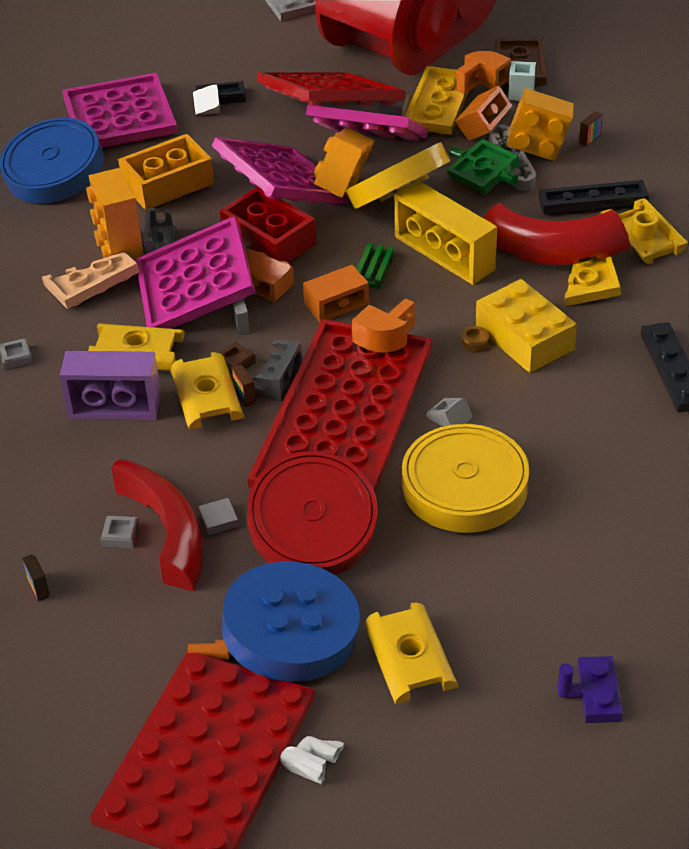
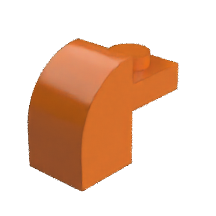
M476 51L465 55V65L457 69V91L465 94L478 84L491 89L497 86L501 87L509 81L511 59L492 51Z
M405 298L389 313L368 305L352 319V342L370 351L382 353L393 352L407 345V331L412 330L416 323L415 302Z

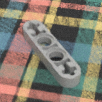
M496 124L488 132V142L503 149H510V152L519 156L521 165H518L510 172L518 176V182L513 187L519 191L532 190L536 185V172L524 151L506 146L509 127L503 124Z

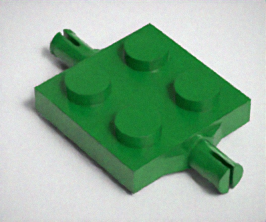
M484 139L467 150H462L456 146L450 149V156L457 158V161L447 169L450 178L484 195L500 181L507 182L512 186L517 184L518 176L510 172L521 164L518 155Z

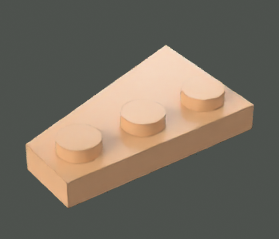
M123 252L93 261L89 268L76 270L73 267L65 270L66 275L52 279L50 274L43 276L42 280L45 287L66 309L80 305L83 301L96 294L105 292L108 288L120 282L128 280L140 271L137 263L128 254Z

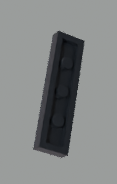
M643 180L541 189L539 190L538 198L543 214H557L561 212L634 206V201L645 198L649 201V194Z
M670 322L641 326V337L677 412L689 411V360Z

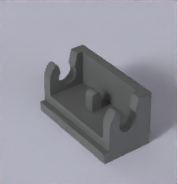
M154 207L146 209L144 232L146 254L176 241V226H173L172 214L168 209L165 210L166 218L164 220L156 218L157 213Z
M275 340L272 346L282 348L284 353L272 351L262 373L254 375L252 380L256 382L254 385L255 396L282 401L302 363L301 342Z

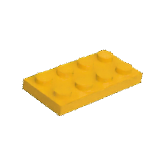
M426 66L404 117H409L428 128V132L452 135L456 125L455 120L459 117L469 91L465 94L457 91V70Z

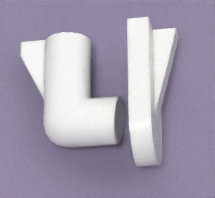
M307 736L297 747L290 746L285 748L281 753L280 759L283 766L289 771L322 784L325 779L326 760L335 763L344 748V743L340 741L319 740L312 736Z

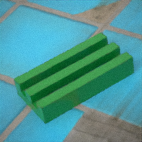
M367 243L357 270L363 276L373 255L364 278L369 283V288L380 289L394 257V247L389 246L387 250H384V245L378 244L377 248H373V243ZM380 257H384L375 280H371Z

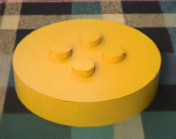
M439 142L345 191L354 209L377 198L382 202L394 196L393 190L396 189L398 192L410 185L411 181L419 180L422 182L428 179L427 173L450 162V159L442 142Z
M454 424L436 428L419 437L409 447L403 459L402 491L407 505L420 519L446 531L473 533L496 528L513 518L523 507L527 498L529 464L525 453L509 436L486 426Z

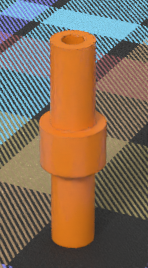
M215 640V643H188L187 653H200L219 660H230V657H233L226 647L224 640Z

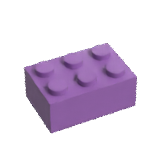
M65 351L60 371V380L68 419L157 420L161 401V389L155 352Z

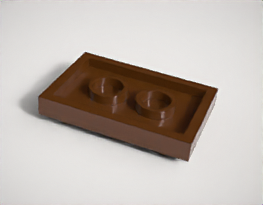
M495 38L496 53L510 58L511 61L536 62L535 87L547 85L543 38ZM509 81L502 86L509 87Z

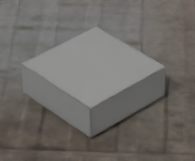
M244 299L232 303L238 334H250Z
M26 338L0 344V355L5 370L33 364Z
M229 498L198 506L199 515L208 536L239 527L237 516Z
M107 516L100 539L102 547L133 549L139 528L138 517Z

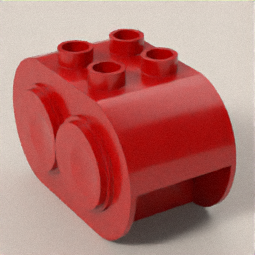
M316 0V20L322 37L329 44L341 47L354 43L391 58L395 68L401 73L415 75L478 29L489 16L496 0Z

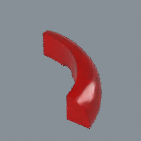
M499 202L483 218L497 226L496 250L501 253L505 250L515 254L517 259L527 262L551 265L577 264L579 259L597 256L598 259H604L631 248L626 228L619 215L613 209L584 219L545 221L519 215Z
M122 458L117 460L111 467L116 493L134 499L146 507H152L159 515L160 521L167 531L164 548L159 556L163 584L194 591L203 565V538L200 525L191 505L177 487L163 476L138 463Z

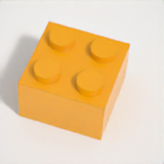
M525 88L508 130L506 146L555 161L573 119L574 103Z
M348 127L341 132H337L334 137L330 136L324 147V151L327 152L324 161L320 160L315 168L314 175L317 177L314 184L341 198L347 194L345 190L356 185L375 141Z

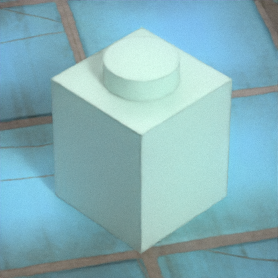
M511 61L508 100L520 102L525 88L534 90L536 62Z

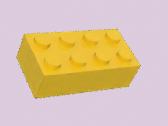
M419 180L394 194L395 237L472 285L496 270L497 226Z

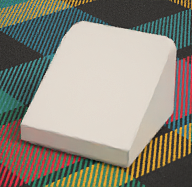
M217 84L193 92L196 116L220 114Z

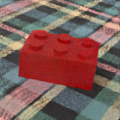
M258 186L219 210L220 221L235 216L239 223L243 243L246 248L256 252H264L268 257L278 261L289 263L316 245L315 218L280 198L279 200L268 198L264 195L265 191Z

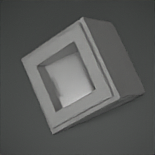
M444 398L426 414L427 418L442 427L466 424L473 417L466 399Z

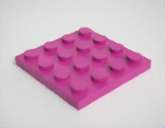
M157 72L62 90L69 118L78 119L89 124L95 130L101 147L118 146L123 143L139 142L149 138L166 137L170 134L178 133L177 124Z
M307 105L306 116L313 118V123L320 124V126H324L326 129H331L334 132H341L348 127L364 136H371L372 132L381 138L395 139L396 135L410 142H419L420 138L427 139L428 128L409 117Z
M215 137L212 147L220 153V157L231 162L235 166L234 169L245 174L249 178V182L265 191L264 195L270 199L279 200V198H287L293 202L306 200L313 204L326 202L333 206H337V204L349 205L350 203L347 194L341 198L315 185L314 182L317 176L314 175L316 165L292 146Z
M235 216L135 259L140 271L138 278L147 327L172 329L256 293L239 223Z

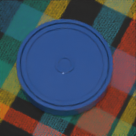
M73 118L48 119L25 128L7 143L0 156V171L9 191L18 199L36 204L53 203L72 197L90 185L89 175L100 173L102 169L104 152L95 130L86 122Z
M273 562L257 566L245 572L230 586L223 603L222 636L232 656L250 671L278 681H309L334 672L348 660L356 644L360 612L352 591L332 573L306 563Z

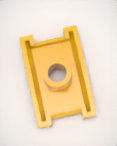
M645 198L634 201L633 210L618 214L628 233L630 247L646 264H653V259L670 253H674L677 256L688 245V242Z
M99 323L97 325L98 341L96 346H89L88 351L155 352L157 369L171 370V366L176 362L175 352H171L174 342H183L185 332L182 329Z
M212 352L211 357L185 363L180 359L173 363L171 374L189 430L201 428V419L229 413L231 421L245 418L222 354Z
M411 603V609L382 617H380L378 612H375L366 618L364 627L395 704L410 701L411 689L440 682L443 691L459 688L423 604Z

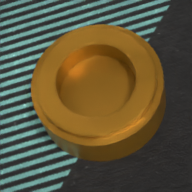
M480 326L465 328L460 336L461 347L473 353L486 350L489 346V332Z

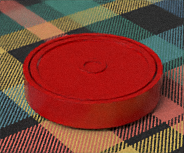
M304 451L276 460L257 477L248 497L247 523L249 535L257 552L267 563H306L337 575L354 566L365 555L371 546L376 530L378 506L371 483L354 464L331 453Z

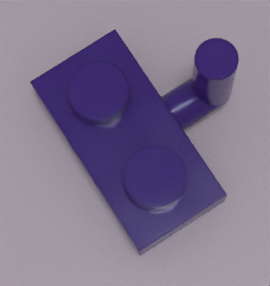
M613 656L578 657L577 668L580 683H572V665L568 663L560 665L557 693L563 698L582 697L586 723L621 722L622 707Z

